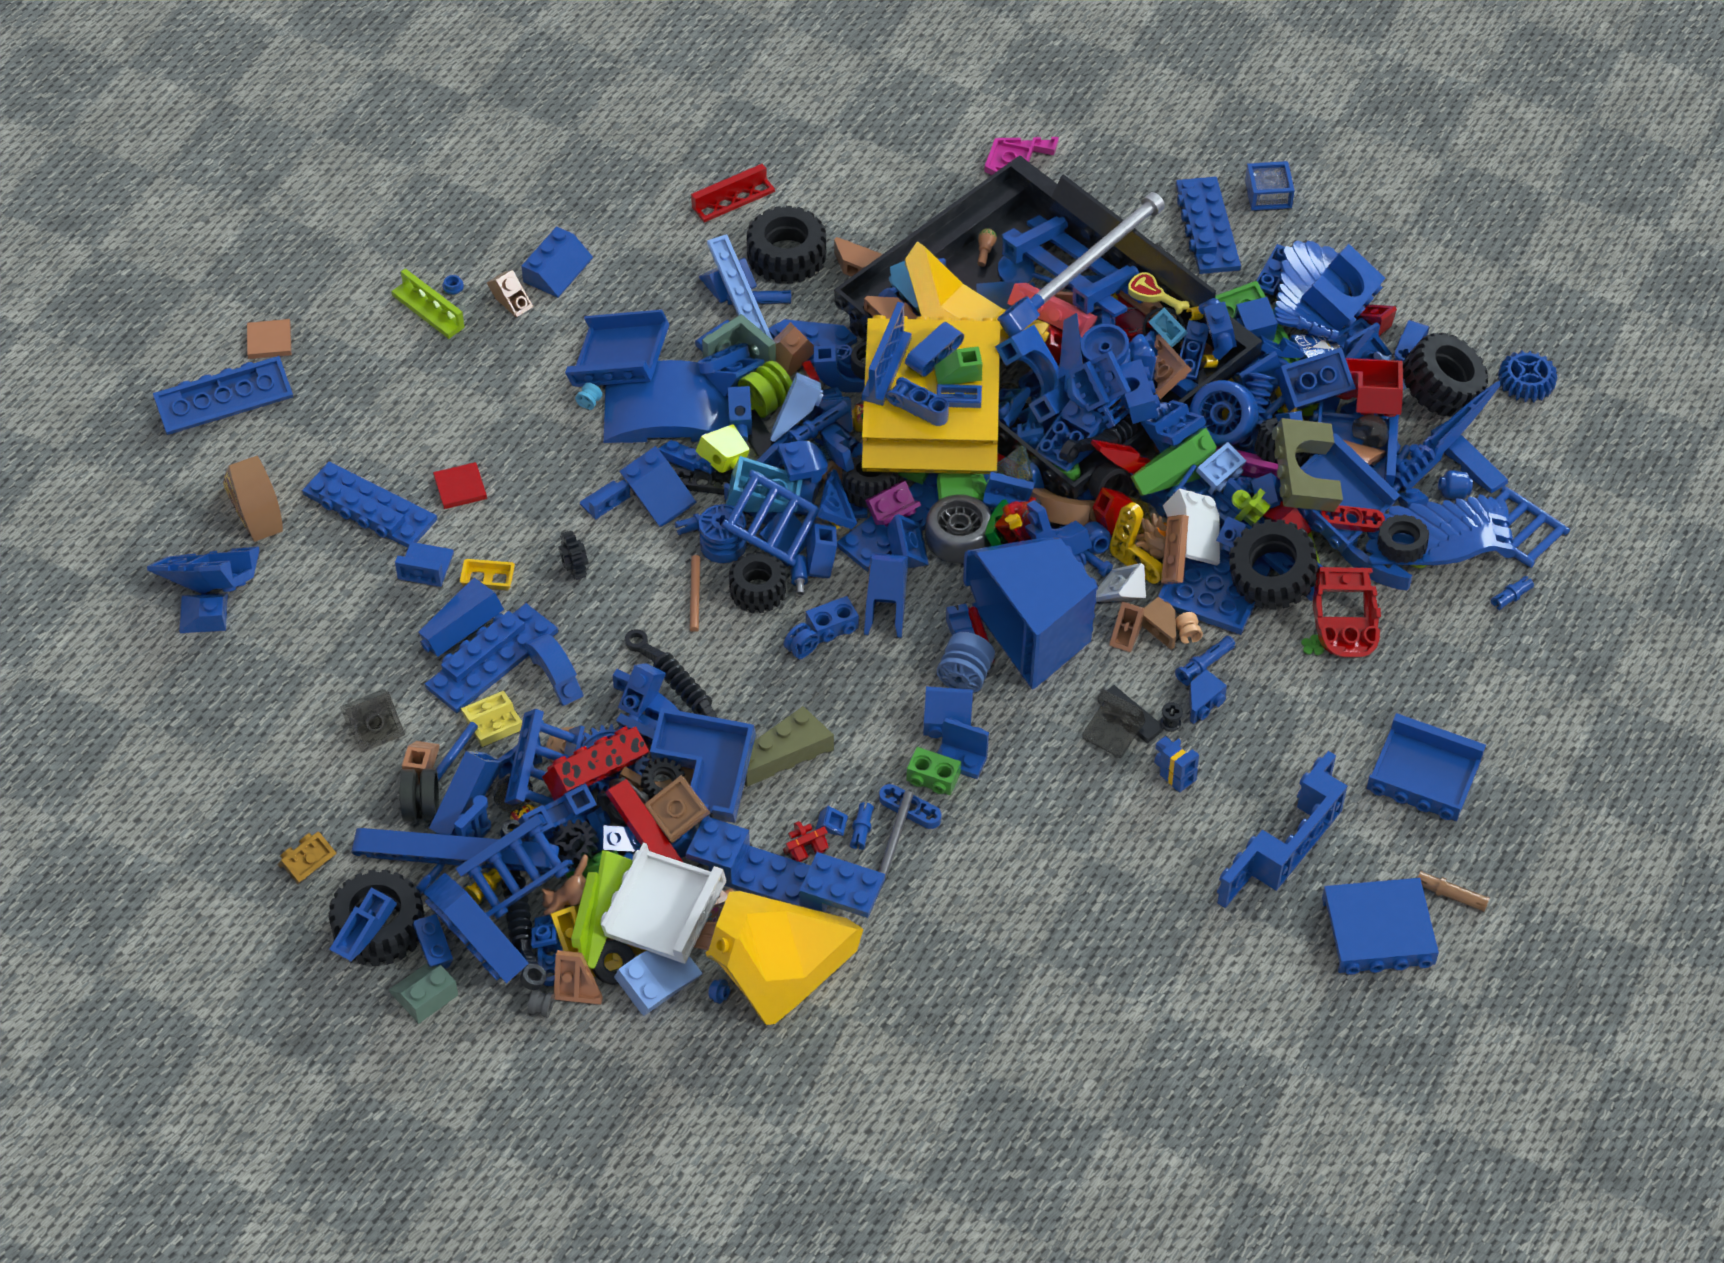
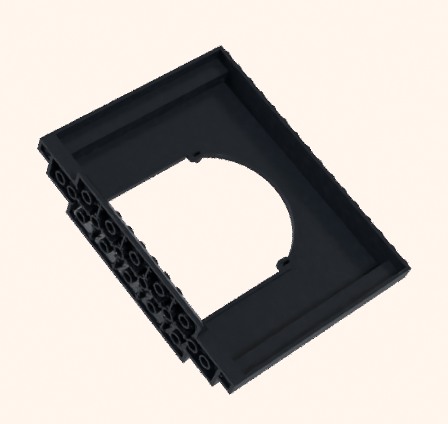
M1019 155L835 288L834 303L838 309L844 310L849 314L850 330L852 333L867 341L868 318H873V316L864 310V298L867 296H878L884 289L892 288L889 281V276H891L890 267L905 261L916 242L925 246L937 259L944 258L946 260V268L964 285L977 292L976 283L1004 282L999 277L997 271L998 263L1004 256L1002 254L1003 239L1001 235L1013 228L1022 234L1031 230L1032 228L1027 225V221L1039 215L1047 221L1056 216L1058 218L1064 217L1068 223L1065 233L1088 249L1093 247L1124 220L1064 174L1060 177L1057 184ZM988 228L995 231L997 240L990 253H988L986 265L981 267L977 264L980 254L978 236L983 229ZM1135 228L1101 256L1102 259L1118 270L1128 265L1129 267L1135 266L1139 273H1150L1155 277L1157 285L1167 295L1179 301H1188L1189 308L1198 307L1205 301L1216 297L1215 289ZM1047 241L1039 246L1047 251L1055 244ZM1160 301V303L1163 305V307H1167V308H1171V309L1175 310V309H1174L1173 307H1171L1170 305H1168V304H1166V303ZM1187 309L1183 310L1180 314L1185 323V330L1187 329L1189 319L1192 318V312H1186ZM1204 315L1202 319L1192 320L1206 324ZM1229 316L1237 347H1233L1218 360L1217 367H1203L1200 369L1197 379H1191L1198 386L1183 398L1171 392L1167 396H1163L1162 402L1169 403L1174 400L1187 404L1190 408L1194 395L1204 385L1218 380L1228 381L1234 374L1261 355L1262 340ZM1208 332L1206 343L1214 348L1210 333ZM1178 345L1174 348V351L1180 356L1182 348ZM1025 403V405H1024V407L1022 408V410L1028 408V407H1029V405H1028L1029 403ZM1018 417L1011 428H1017V424L1022 423L1023 425L1027 421L1019 422L1021 417ZM998 420V453L1021 466L1028 461L1033 462L1041 473L1044 488L1058 496L1064 497L1068 495L1071 499H1077L1089 489V481L1094 471L1102 464L1111 462L1100 451L1094 450L1078 463L1081 476L1079 479L1072 481L1056 468L1054 464L1050 463ZM1143 428L1123 445L1131 446L1138 451L1152 439L1145 428Z

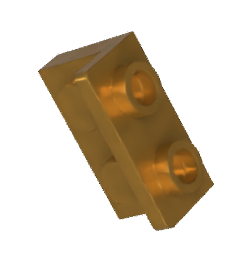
M319 831L313 836L311 833H308L298 841L301 844L294 850L290 847L280 855L281 860L278 866L280 868L284 867L297 884L337 854Z

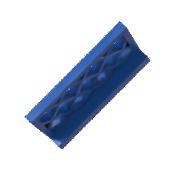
M897 302L871 362L869 379L862 393L863 401L884 405L886 393L890 390L912 339V333L904 331V303Z

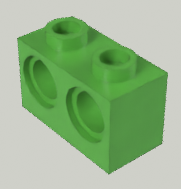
M917 747L907 767L906 781H909L916 787L924 786L932 789L937 794L951 796L961 774V761Z

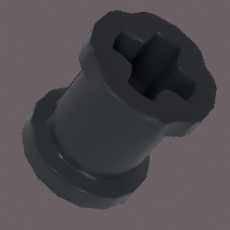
M1169 702L1163 706V717L1160 723L1164 726V730L1174 732L1180 728V718L1182 717L1183 709L1179 704Z

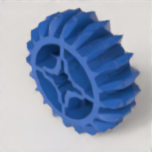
M1521 350L1519 354L1513 352L1511 356H1507L1502 361L1498 372V379L1503 392L1508 391L1509 397L1516 395V401L1521 397L1524 398L1525 402L1528 398H1531L1534 403L1537 398L1542 401L1545 396L1549 397L1551 392H1553L1557 382V371L1552 361H1547V356L1540 357L1539 352L1532 354L1531 351L1524 353Z

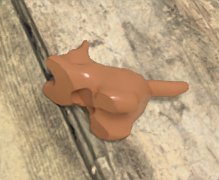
M587 855L582 856L574 874L566 880L561 888L557 891H552L549 888L542 889L543 907L547 908L544 911L545 916L568 908L569 905H580L586 883L582 873L587 866Z

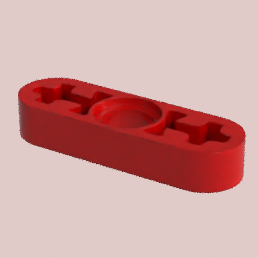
M1339 505L1334 512L1320 511V514L1337 529L1377 532L1380 526H1382V522L1385 521L1383 513L1376 509ZM1327 512H1330V515L1334 517L1332 520L1326 515ZM1346 515H1355L1357 523H1350ZM1371 517H1373V518H1374V521L1377 522L1376 525H1374V524H1373V521L1370 520Z

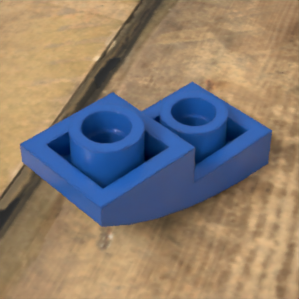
M551 915L535 918V925L532 928V948L557 944L559 938Z

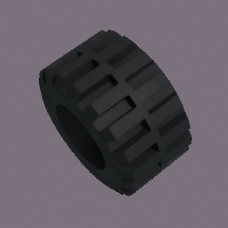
M1269 418L1260 425L1254 451L1262 460L1278 464L1275 458L1276 447L1275 440L1272 439V431L1279 422L1277 418ZM1299 452L1295 454L1299 467L1309 460L1311 453Z
M862 455L852 457L854 469L848 472L842 469V486L848 501L858 507L868 508L865 500L898 483V472L862 471Z
M756 552V554L747 553L746 557L740 556L738 561H734L732 568L729 570V591L736 606L741 604V609L744 611L748 608L749 613H755V610H759V613H764V609H768V611L773 610V605L778 607L780 600H784L786 593V571L782 562H778V558L775 556L771 558L770 554L765 553L763 555L761 552ZM757 579L766 581L758 585L749 583Z

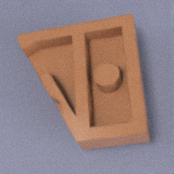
M557 950L554 982L555 1000L601 1005L603 996L583 954Z

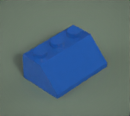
M556 226L522 264L523 282L559 298L593 259V256L573 233Z

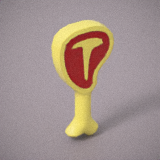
M1139 273L1128 284V294L1134 299L1143 302L1162 301L1173 307L1177 315L1190 306L1188 301H1179L1167 295L1157 285L1155 277L1150 273Z

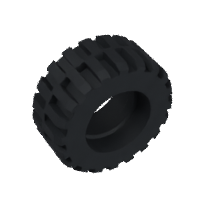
M777 206L773 210H765L763 215L759 214L750 223L749 230L747 231V258L751 268H755V272L759 276L763 274L764 279L768 281L774 279L775 283L779 284L782 281H787V284H793L795 280L802 282L805 281L807 276L809 278L813 277L815 271L819 272L822 264L825 263L826 230L821 220L817 216L814 217L812 212H806L800 207L792 208V206H786L781 208ZM782 240H792L799 242L801 245L785 249L778 248L772 244Z
M1432 333L1424 336L1403 361V379H1405L1404 384L1406 388H1409L1411 396L1415 397L1421 406H1426L1430 412H1437V415L1453 417L1466 404L1487 389L1488 375H1486L1487 368L1483 365L1481 356L1478 357L1476 354L1477 351L1473 347L1470 348L1464 340H1459L1457 336H1448V333Z
M1271 519L1264 520L1265 523L1263 524L1256 522L1252 524L1250 530L1245 528L1241 532V538L1239 536L1236 537L1233 542L1234 547L1230 549L1229 564L1233 585L1236 586L1239 595L1245 597V601L1250 604L1256 602V607L1263 609L1264 606H1269V610H1276L1277 606H1282L1283 609L1288 608L1290 603L1294 602V604L1302 601L1301 596H1308L1311 592V587L1315 586L1318 562L1314 542L1311 537L1307 536V532L1303 528L1298 530L1297 524L1292 522L1285 524V520L1277 519V522H1271ZM1270 552L1285 553L1295 560V564L1287 573L1276 577L1263 576L1252 568L1259 557Z
M369 870L367 874L362 875V873L354 875L355 878L353 880H346L343 883V888L339 887L336 890L334 898L330 901L329 905L330 911L328 914L334 941L354 907L359 908L369 890L373 888L392 898L397 903L394 909L399 911V914L393 922L381 927L370 943L355 957L358 963L366 965L367 962H371L372 966H380V962L386 961L388 965L394 963L393 959L397 957L400 960L407 956L406 951L413 952L417 947L416 941H419L413 923L415 920L425 917L420 892L414 887L413 882L408 878L404 879L403 875L397 872L391 874L390 870H382L381 872Z

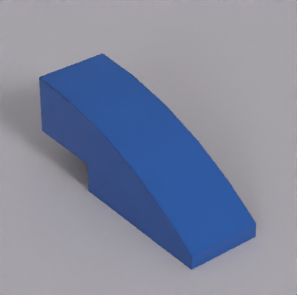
M371 888L360 907H354L329 950L352 961L378 933L397 903L392 898Z

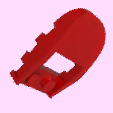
M1318 568L1312 603L1315 625L1321 645L1335 656L1360 658L1371 654L1378 646L1380 639L1378 623L1381 617V608H1378L1376 596L1378 594L1376 586L1371 585L1369 574L1373 573L1372 568ZM1323 592H1363L1364 617H1323L1321 595Z

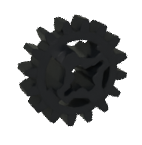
M573 531L561 533V546H558L563 567L567 571L570 570L574 580L585 578L587 575L585 565H589L584 544L576 539Z
M577 819L575 824L568 820L565 827L560 824V830L552 832L554 838L548 839L550 844L559 847L558 858L560 861L571 860L573 862L571 866L575 870L583 855H587L590 859L593 858L591 852L598 849L595 843L599 842L594 828L587 821L582 823L580 819Z

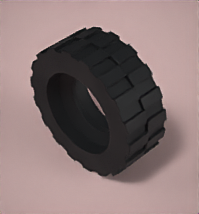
M1405 514L1394 515L1382 522V526L1379 528L1377 545L1383 556L1397 563L1415 562L1423 557V554L1427 551L1429 530H1427L1426 524H1423L1420 519H1416L1414 516H1407ZM1397 533H1405L1413 536L1415 541L1407 545L1399 544L1392 540V536Z

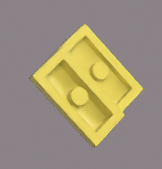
M504 691L461 708L468 724L474 722L478 725L474 735L481 747L521 730L522 720L515 712L511 700Z

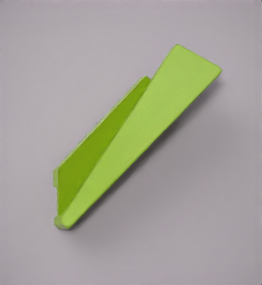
M602 851L599 873L588 872L571 937L572 947L578 948V953L583 954L589 969L596 967L607 939L601 926V918L604 912H608L613 894L619 891L623 875L627 870L629 871L632 865L631 859L609 851Z

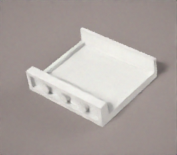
M643 843L640 850L635 852L629 871L627 870L624 873L619 891L613 894L608 912H604L601 918V926L605 936L685 964L726 883L723 869L714 866L710 872L650 852L647 844Z

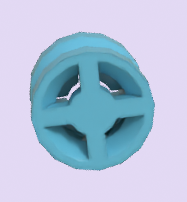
M585 383L582 391L576 395L575 400L579 406L592 410L596 406V401H599L603 396L602 391L595 384Z

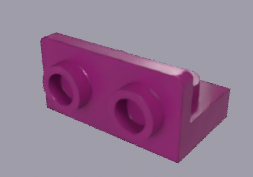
M901 481L865 500L875 524L885 525V527L889 525L895 515L900 514L904 517L912 515L916 512L915 508L921 506L920 501H914L906 481Z

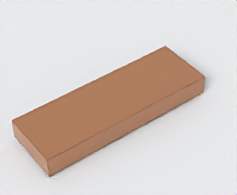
M1187 515L1167 517L1161 581L1163 584L1183 583L1189 516Z

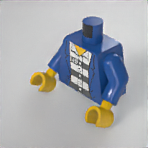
M1211 298L1198 307L1188 308L1186 311L1192 312V318L1189 319L1191 321L1202 319L1203 315L1205 317L1215 350L1212 352L1213 355L1202 356L1201 360L1206 361L1204 368L1217 367L1218 360L1233 347H1237L1233 326L1225 302Z

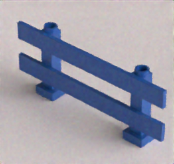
M1039 215L1027 221V225L1032 228L1031 230L1022 234L1013 228L1001 235L1003 239L1002 254L1018 264L1023 261V254H1025L1056 277L1069 266L1039 245L1051 241L1075 259H1078L1089 250L1065 233L1068 223L1064 217L1058 218L1056 216L1047 221ZM1100 257L1088 268L1101 276L1102 279L1092 283L1079 274L1067 284L1073 288V305L1084 313L1089 314L1094 311V304H1096L1115 318L1126 312L1127 307L1113 298L1111 294L1121 290L1130 296L1128 294V284L1134 276L1139 274V271L1135 266L1129 267L1128 265L1118 270ZM1134 299L1135 301H1137V302L1140 303V304L1143 303V301H1139V300H1137V299Z

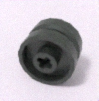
M436 768L423 769L420 774V784L418 774L414 769L401 770L399 801L403 822H416L419 817L420 808L422 818L425 821H433L439 808V782Z

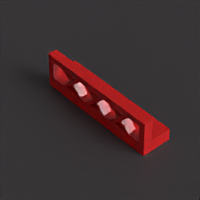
M760 164L692 193V208L705 223L774 193L775 188L767 179V168ZM761 184L768 188L763 191L755 190L756 186ZM742 192L749 193V197L745 199L738 198L737 196ZM724 200L732 201L731 205L728 206L719 204ZM705 208L714 209V211L708 215H705L701 210Z

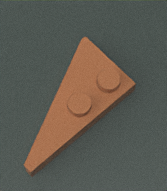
M1158 334L1155 341L1158 355L1155 356L1157 359L1154 379L1158 383L1155 394L1161 399L1179 381L1185 379L1192 369Z

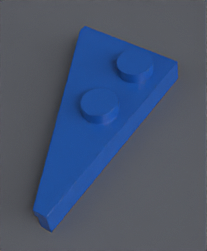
M1368 329L1346 358L1374 359V353L1377 351L1385 356L1392 355V353L1376 332Z
M833 469L826 477L818 517L833 522L840 527L844 526L853 529L857 521L837 470Z

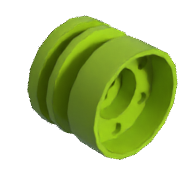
M772 360L765 362L755 372L748 373L738 381V387L750 386L751 410L755 409L760 418L767 417L776 411L777 407L783 405L792 384V380L784 368Z

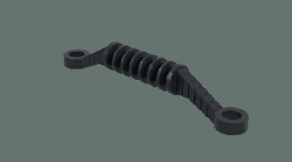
M1170 390V391H1169L1168 393H1166L1164 396H1167V395L1170 394L1172 391ZM1127 414L1115 426L1104 429L1098 436L1080 440H1068L1061 449L1060 458L1068 463H1072L1080 452L1097 450L1091 444L1092 440L1123 444L1144 427L1141 425V422L1133 424L1130 414Z
M633 629L626 634V647L630 651L640 652L643 656L652 660L653 667L665 672V682L670 684L671 689L675 690L678 696H681V700L686 702L689 708H692L691 710L694 714L718 718L711 706L712 698L706 695L705 690L701 689L698 683H695V679L690 677L687 671H684V667L679 665L678 660L674 659L671 653L663 652L649 645L648 636L643 630ZM639 637L642 639V642L634 644L630 640Z
M513 819L505 821L500 830L501 838L509 833L507 829L514 830L519 827V822ZM509 870L520 889H523L526 886V879L521 876V872ZM502 881V888L504 889L503 896L505 897V901L506 899L512 896V893L508 889L505 882ZM526 895L507 907L509 912L506 919L509 922L510 942L529 963L524 967L520 975V981L525 988L538 990L543 986L547 975L545 970L538 965L531 950L532 922L530 920L529 899ZM528 974H535L539 980H531Z

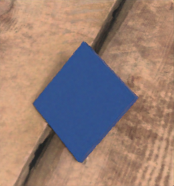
M777 512L758 533L765 542L769 540L783 512ZM794 514L789 519L775 546L785 553L788 552L802 526V523ZM806 537L796 555H799L806 546Z

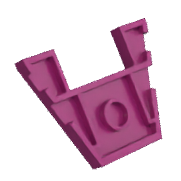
M1033 137V140L995 138L984 166V172L993 175L1019 155L1028 162L1033 152L1054 156L1059 137H1051V140H1041V137Z

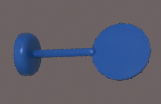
M1024 254L1023 261L1015 264L1005 256L998 263L997 271L1003 281L1019 280V283L1028 284L1033 277L1048 283L1053 280L1050 277L1035 273L1033 262ZM1069 285L1065 287V289L1071 290V292H1073V288Z

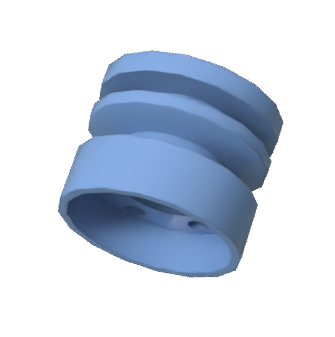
M969 632L953 634L946 646L945 654L942 656L941 662L937 667V675L949 688L972 689L973 693L978 692L982 688L987 677V671L990 669L995 658V651L992 645L979 635Z

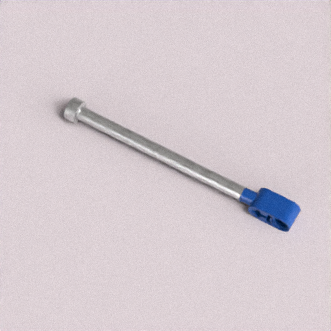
M1149 193L1142 199V206L1032 298L1029 299L1026 296L1020 299L1000 315L997 320L1000 321V325L1010 338L1021 332L1040 316L1037 310L1148 216L1158 215L1165 208L1163 199L1157 193Z

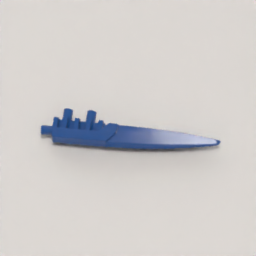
M1500 381L1495 382L1466 404L1438 431L1429 436L1423 442V445H1411L1409 447L1411 451L1410 460L1406 458L1404 460L1401 458L1396 460L1397 473L1393 489L1396 492L1400 489L1404 492L1407 489H1411L1441 460L1443 453L1465 431L1500 387Z

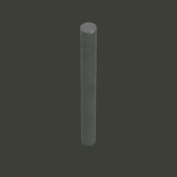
M910 791L904 792L879 868V872L885 874V880L914 795Z

